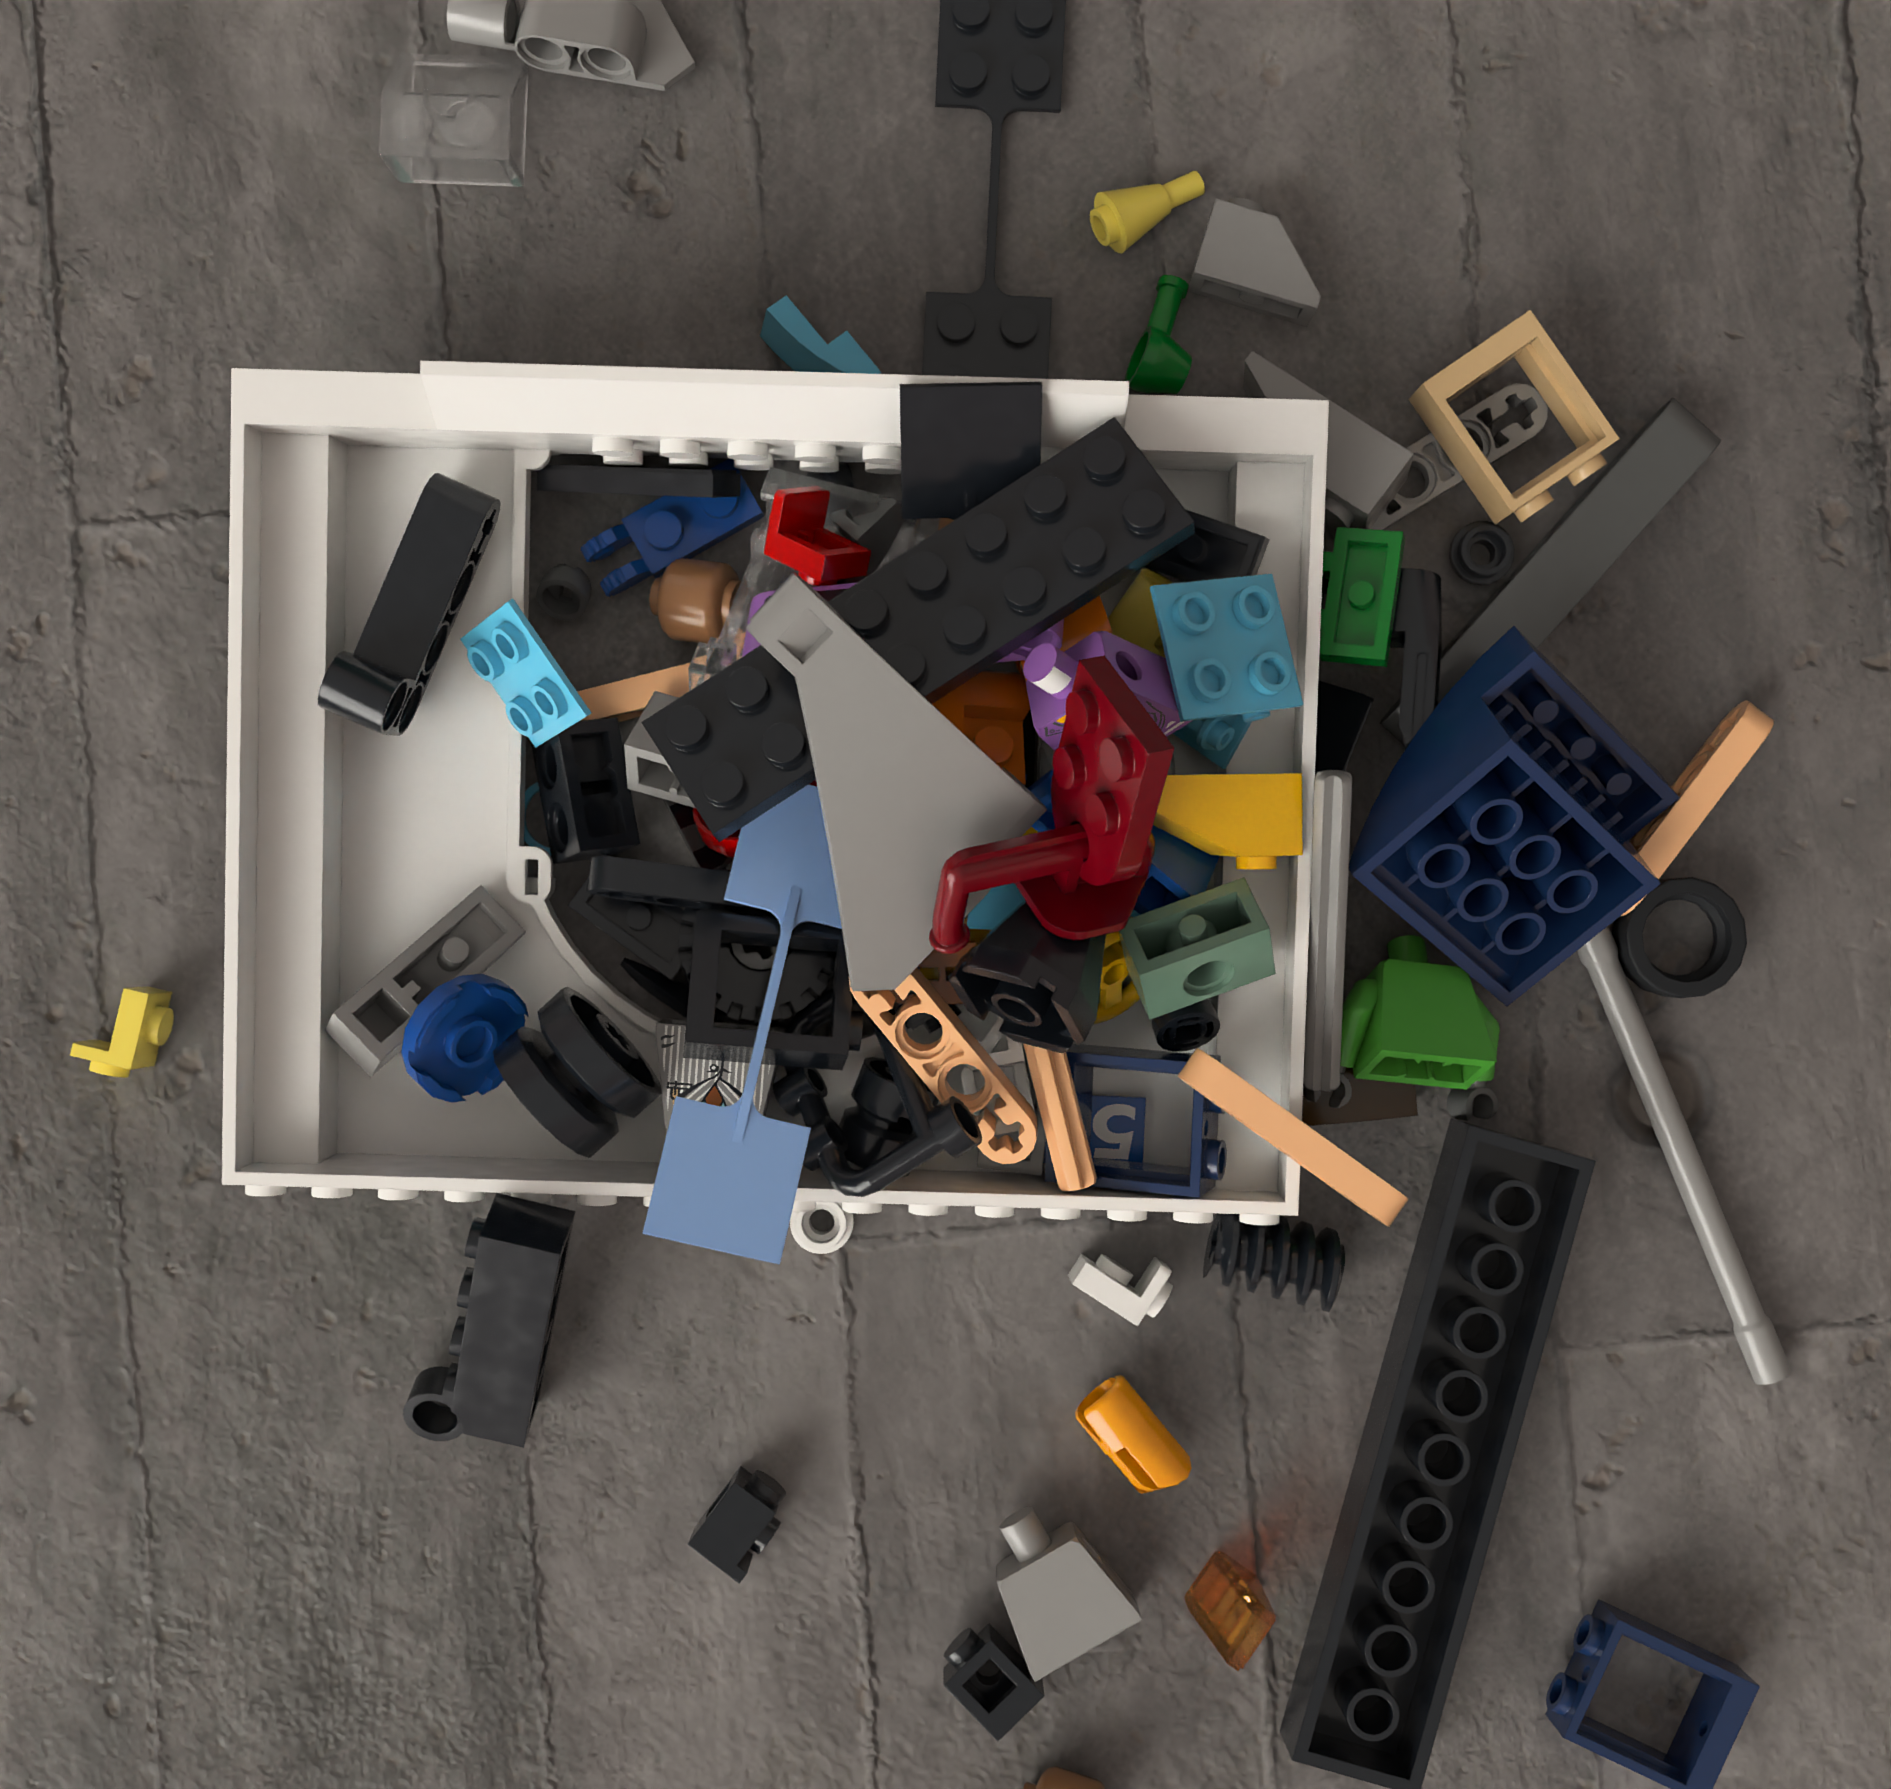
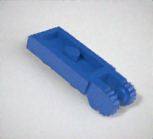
M727 459L711 468L736 470V473H740L738 468L734 467L733 459ZM741 475L740 497L662 496L621 519L623 524L611 527L588 540L581 547V552L587 562H595L610 556L613 552L631 542L635 543L643 558L629 562L611 571L600 582L606 596L610 597L627 590L629 587L638 584L652 575L655 578L663 575L666 567L675 559H691L762 519L764 514Z

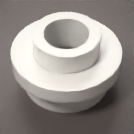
M816 1202L815 1210L792 1212L790 1218V1228L796 1242L805 1250L816 1254H827L841 1248L848 1241L854 1225L853 1213L843 1211L842 1203ZM824 1209L833 1215L834 1226L830 1230L821 1232L812 1226L810 1217L816 1210Z

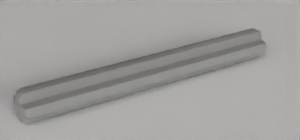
M1341 770L1317 772L1314 784L1304 1085L1313 1091H1333L1340 1085L1352 776L1349 772Z

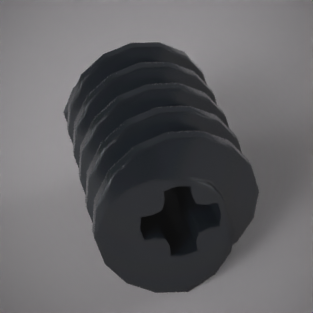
M1217 1213L1207 1241L1203 1278L1207 1276L1214 1264L1220 1265L1222 1285L1229 1287L1239 1270L1244 1271L1247 1291L1254 1293L1263 1277H1268L1271 1283L1272 1298L1275 1299L1280 1298L1288 1283L1295 1284L1296 1302L1303 1306L1314 1289L1319 1290L1321 1309L1329 1312L1337 1298L1344 1272V1245H1340L1338 1232L1328 1227L1321 1230L1315 1238L1312 1224L1305 1221L1296 1224L1290 1233L1288 1219L1281 1215L1279 1224L1267 1225L1265 1227V1225L1242 1223L1239 1221V1214Z

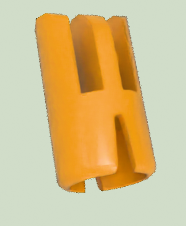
M1116 1375L1115 1378L1105 1380L1078 1405L1075 1411L1077 1421L1140 1494L1175 1486L1188 1478L1192 1469L1190 1456L1124 1376Z

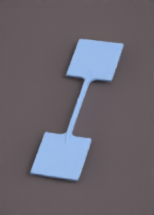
M809 784L741 828L724 900L767 910L774 914L780 923V936L747 1076L740 1099L730 1106L721 1107L678 1096L675 1097L642 1233L778 1265L781 1262L811 1128L763 1116L754 1105L753 1095L792 930L798 924L808 921L842 929L818 788Z

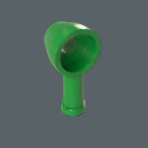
M1162 275L1159 277L1156 286L1158 293L1147 327L1133 351L1124 381H1129V388L1132 390L1150 394H1178L1187 379L1192 364V356L1170 336L1181 301L1186 298L1189 289L1188 283L1182 278L1173 275Z

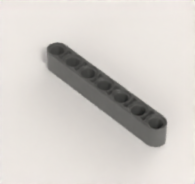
M1675 398L1670 399L1663 405L1442 650L1438 704L1470 667L1513 626L1538 648L1721 443V439ZM1400 697L1381 719L1380 724L1404 745L1402 741L1403 734L1399 728Z

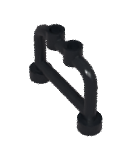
M833 988L810 1002L808 1007L798 1012L791 1019L785 1033L812 1035L819 1027L830 1021ZM852 994V1006H853L854 1004L857 1003V1001L855 1000V998H854V996H853V994ZM894 1008L888 1010L892 1015L896 1014ZM870 1017V1022L916 1136L866 1168L854 1170L849 1166L844 1154L848 1149L846 1137L839 1125L831 1118L824 1097L827 1096L828 1091L820 1073L815 1068L784 1066L787 1075L775 1082L772 1087L774 1096L781 1108L792 1117L801 1113L806 1127L811 1128L803 1165L810 1171H815L821 1167L829 1184L846 1196L865 1197L876 1193L944 1150L952 1157L959 1158L982 1143L979 1126L964 1103L952 1096L934 1107L922 1079Z

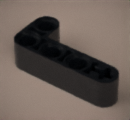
M435 473L429 479L419 497L354 653L340 652L330 664L323 678L318 694V705L321 708L383 735L400 736L406 731L420 705L494 531L500 512L501 503L499 499L440 473Z

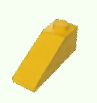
M1302 773L1167 775L1153 825L1210 855L1235 856L1236 869H1277V856L1303 855Z

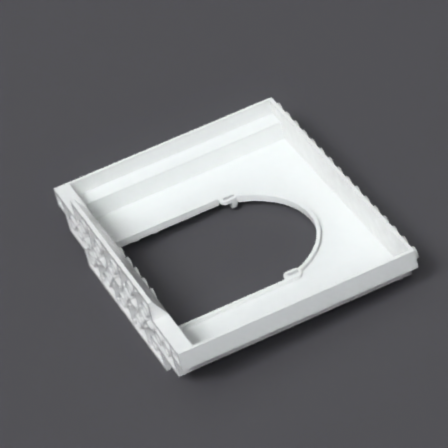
M420 360V374L231 368L222 1185H245V1194L250 1196H277L287 1193V1187H312L311 1195L317 1198H343L353 1195V1189H378V1198L384 1200L415 1199L419 1197V1190L444 1191V1199L451 1202L481 1201L485 1199V1192L511 1193L512 1197L538 1203H547L551 1201V1194L577 1195V1203L586 1206L613 1205L617 1203V1196L643 1197V1205L649 1207L668 1130L664 1124L662 1094L635 1118L615 1112L619 1132L591 1158L575 1153L546 1130L524 1107L505 1081L484 1095L476 1091L471 1095L462 1096L467 1101L451 1103L429 1095L407 1073L401 1051L370 1077L325 1029L334 1011L476 888L482 885L526 931L510 949L483 973L503 981L523 1000L529 1015L528 1017L524 1014L526 1020L524 1027L541 1032L537 1011L561 989L569 987L596 1005L623 1032L647 1061L660 1082L656 1023L662 1019L647 1012L624 996L597 972L575 946L557 918L549 901V898L554 893L556 878H553L552 858L543 848L524 846L526 736L520 734L509 721L505 710L506 705L492 684L482 679L474 671L468 660L467 648L460 639L511 599L515 600L528 619L531 470L543 469L550 461L551 456L560 454L603 456L604 464L622 467L642 466L643 456L669 457V466L689 469L707 468L708 458L734 459L735 468L743 470L773 469L774 460L800 461V470L809 472L839 471V462H865L866 472L901 474L899 384L1042 382L1041 464L1115 417L1184 509L1270 539L1257 575H1273L1303 705L1300 707L1270 710L1271 715L1269 717L1252 721L1226 769L1216 765L1173 733L1167 738L1175 748L1176 775L1302 773L1303 855L1277 856V869H1236L1235 856H1220L1206 891L1245 877L1270 928L1276 974L1208 998L1215 1006L1220 1021V1029L1211 1041L1198 1047V1049L1208 1055L1221 1056V1064L1302 1121L1329 400L1129 394V381ZM435 473H440L499 499L501 503L500 512L494 531L413 720L402 735H383L321 708L318 705V694L323 678L334 658L343 651L354 653L419 497L429 479ZM1147 568L1139 569L1100 595L1107 617H1109L1140 571ZM1159 573L1160 575L1166 577L1168 580H1170V581L1173 582V583H1182V582H1184V581H1181V580H1178V579L1172 578V577H1170V576H1167V575H1164V574ZM1038 736V756H1039V748H1040L1041 743H1042V740H1043V739H1041L1039 736ZM1037 761V780H1038V761ZM528 859L538 860V877H527ZM1130 974L1122 982V989L1132 981ZM1141 1000L1117 1017L1093 1025L1086 1040L1081 1043L1084 1045L1168 1051L1162 1049L1157 1044L1152 1028V1019L1149 1020ZM957 1004L962 1011L958 1018L977 1041L981 1043L998 1019V1015L989 1011L985 1020L982 1021L968 1012L964 1004ZM923 1024L914 1030L912 1028L907 1029L905 1026L908 1036L920 1044H931L937 1041L943 1034L942 1027L929 1034ZM875 1032L862 1036L860 1051H849L842 1071L816 1069L827 1087L828 1094L824 1097L829 1114L838 1125L844 1110L857 1106L851 1093L864 1059L870 1057L885 1059ZM1196 1049L1182 1051V1053H1194ZM959 1064L947 1073V1081L950 1087L961 1094H964L961 1072L966 1067L965 1064ZM778 1065L774 1083L787 1075L784 1066ZM1093 1067L1092 1095L1146 1098L1143 1163L1190 1167L1193 1088L1177 1077L1178 1074ZM772 1088L765 1117L806 1127L801 1113L792 1117L781 1108ZM1225 1112L1224 1114H1218L1217 1140H1224L1226 1143L1227 1159L1225 1173L1222 1180H1216L1215 1187L1200 1198L1092 1186L1076 1191H1061L1058 1183L1045 1182V1163H1043L1042 1175L977 1168L979 1148L976 1146L959 1158L952 1157L944 1150L910 1171L908 1176L901 1177L884 1189L865 1197L842 1194L829 1184L821 1167L815 1171H810L802 1165L792 1212L815 1210L816 1202L842 1203L843 1211L856 1214L881 1212L882 1204L909 1205V1213L924 1216L947 1214L948 1206H975L976 1215L991 1218L1011 1217L1014 1215V1208H1041V1216L1059 1220L1080 1218L1081 1210H1107V1218L1128 1222L1146 1220L1147 1211L1173 1212V1219L1184 1223H1210L1213 1221V1213L1239 1214V1221L1246 1224L1276 1225L1279 1224L1280 1215L1298 1216L1300 1165ZM847 1161L848 1164H849V1166H850L852 1169H854V1170H861V1169H863V1168H861V1167H859V1166H857V1165H855V1164H853V1163Z

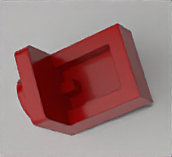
M820 486L778 489L774 494L772 510L769 516L764 555L797 570L798 575L804 581L814 586L837 585L839 579L867 575L871 550L824 528L830 498L828 490Z

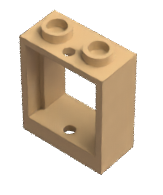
M1531 310L1425 381L1408 399L1495 525L1512 513L1516 515L1520 522H1523L1548 505L1554 499L1547 489L1567 476L1572 485L1575 486L1607 464L1601 452L1620 439ZM1515 358L1577 449L1511 494L1448 403Z

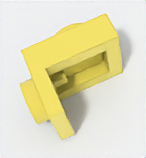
M148 986L123 988L111 1043L102 1040L73 1042L70 1056L90 1060V1071L113 1077L126 1078L129 1077L130 1070L155 1066L159 1046L165 1044L173 1026L174 1012L169 1008L172 992Z

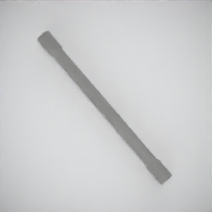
M1607 926L1577 950V954L1581 963L1590 974L1733 1321L1735 1337L1753 1381L1757 1385L1779 1382L1792 1374V1369L1774 1325L1765 1314L1619 961L1618 948L1609 926Z

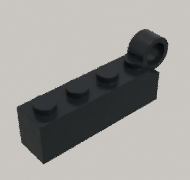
M496 1193L487 1218H474L466 1243L465 1257L475 1259L474 1268H466L457 1298V1306L467 1308L466 1317L461 1315L458 1317L449 1348V1354L458 1356L459 1363L452 1362L450 1367H431L423 1370L416 1377L403 1409V1417L408 1427L417 1435L433 1441H449L463 1433L524 1448L540 1399L576 1211ZM432 1401L441 1402L449 1407L438 1405Z

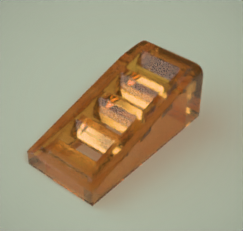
M1221 1551L1213 1553L1185 1594V1602L1192 1616L1226 1663L1237 1671L1240 1668H1244L1277 1620L1276 1614L1257 1575Z

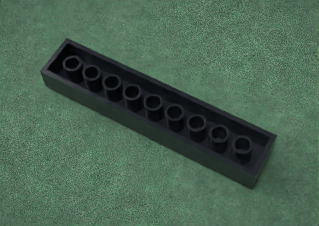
M1450 1119L1280 1728L1281 1736L1292 1761L1390 1789L1422 1788L1595 1166V1160L1467 1122Z

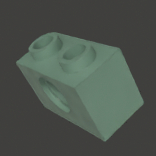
M1245 877L1130 918L1126 927L1118 931L1127 970L1149 1020L1276 974L1270 928Z

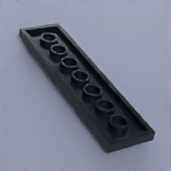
M1113 417L831 599L828 603L887 663L933 704L1195 534L1194 520L1117 419ZM762 645L641 722L718 842L816 780L795 676Z

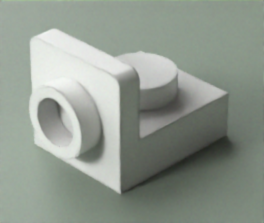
M1081 1254L1068 1274L1074 1286L1136 1326L1140 1324L1145 1314L1153 1318L1159 1313L1173 1288V1285L1167 1282L1172 1270L1166 1263L1156 1257L1152 1259L1134 1288L1128 1284L1133 1274L1103 1254L1100 1255L1096 1263Z

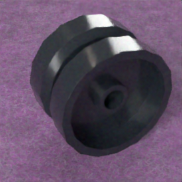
M565 987L537 1011L541 1032L524 1026L517 1029L493 1051L494 1062L504 1081L519 1101L546 1130L575 1153L591 1158L619 1132L615 1112L635 1118L662 1094L661 1085L647 1061L623 1032L579 992Z

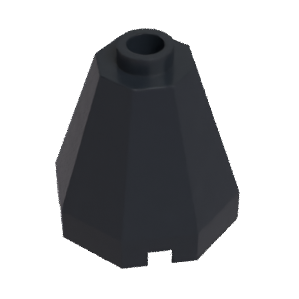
M1024 900L960 958L949 978V982L968 1012L982 1021L985 1020L989 1011L1004 1019L999 1032L1013 1041L1064 1053L1070 1050L1074 1041L1076 1045H1079L1086 1040L1097 1018L1106 934L1083 940H1071L1056 936L1041 925L1026 900Z

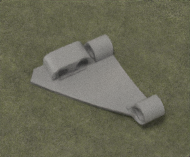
M448 0L447 28L452 41L516 51L518 57L525 63L543 71L666 91L696 68L694 59L661 0Z
M793 572L749 619L750 623L746 629L774 658L795 676L830 853L850 987L853 991L895 990L934 950L929 941V933L932 928L933 911L941 870L946 860L956 852L968 847L1022 836L1046 812L1047 808L1006 768H1001L933 706L857 634L817 591ZM992 888L969 893L965 917Z

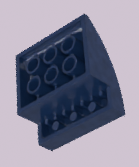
M1513 626L1470 667L1419 728L1392 769L1369 812L1349 862V871L1358 881L1508 1007L1661 884L1630 843L1629 839L1680 797L1660 772Z

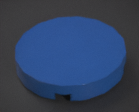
M485 974L458 976L436 987L416 1007L405 1028L401 1053L407 1073L429 1095L451 1103L467 1101L462 1096L471 1095L476 1091L484 1095L497 1088L504 1079L494 1062L493 1051L517 1029L525 1026L524 1014L529 1017L526 1004L503 981Z

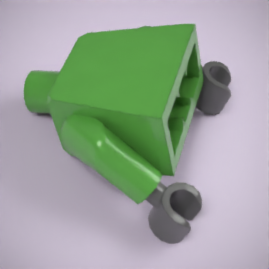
M1406 935L1392 939L1387 944L1389 959L1381 961L1365 979L1354 983L1343 1003L1340 1085L1336 1090H1333L1329 1106L1340 1108L1349 1102L1352 1088L1344 1074L1346 1068H1353L1354 1078L1453 1088L1447 1098V1108L1450 1115L1455 1119L1468 1121L1471 1118L1473 1100L1474 1117L1481 1119L1493 1117L1498 1111L1499 1102L1496 1094L1489 1088H1486L1487 1081L1494 1079L1500 1033L1499 1023L1475 993L1469 974L1461 967L1428 963L1425 941L1419 936ZM1303 1085L1305 1098L1310 1102L1316 1103L1321 1095V1090L1313 1091Z

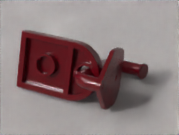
M1105 655L1079 660L1072 692L1068 694L1066 699L1064 727L1059 748L1055 750L1053 755L1051 803L1056 829L968 847L956 852L946 860L941 870L933 911L932 928L929 933L930 944L936 951L943 954H952L959 952L968 944L970 930L964 923L969 893L1015 883L1041 925L1056 936L1071 940H1083L1117 932L1126 927L1145 885L1154 857L1155 838L1151 830L1175 748Z

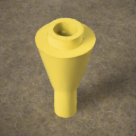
M1192 171L1163 185L1157 183L1098 192L1094 198V209L1090 211V223L1097 240L1103 246L1109 245L1117 253L1125 252L1169 215L1171 209L1203 195L1205 186L1202 177L1197 171Z

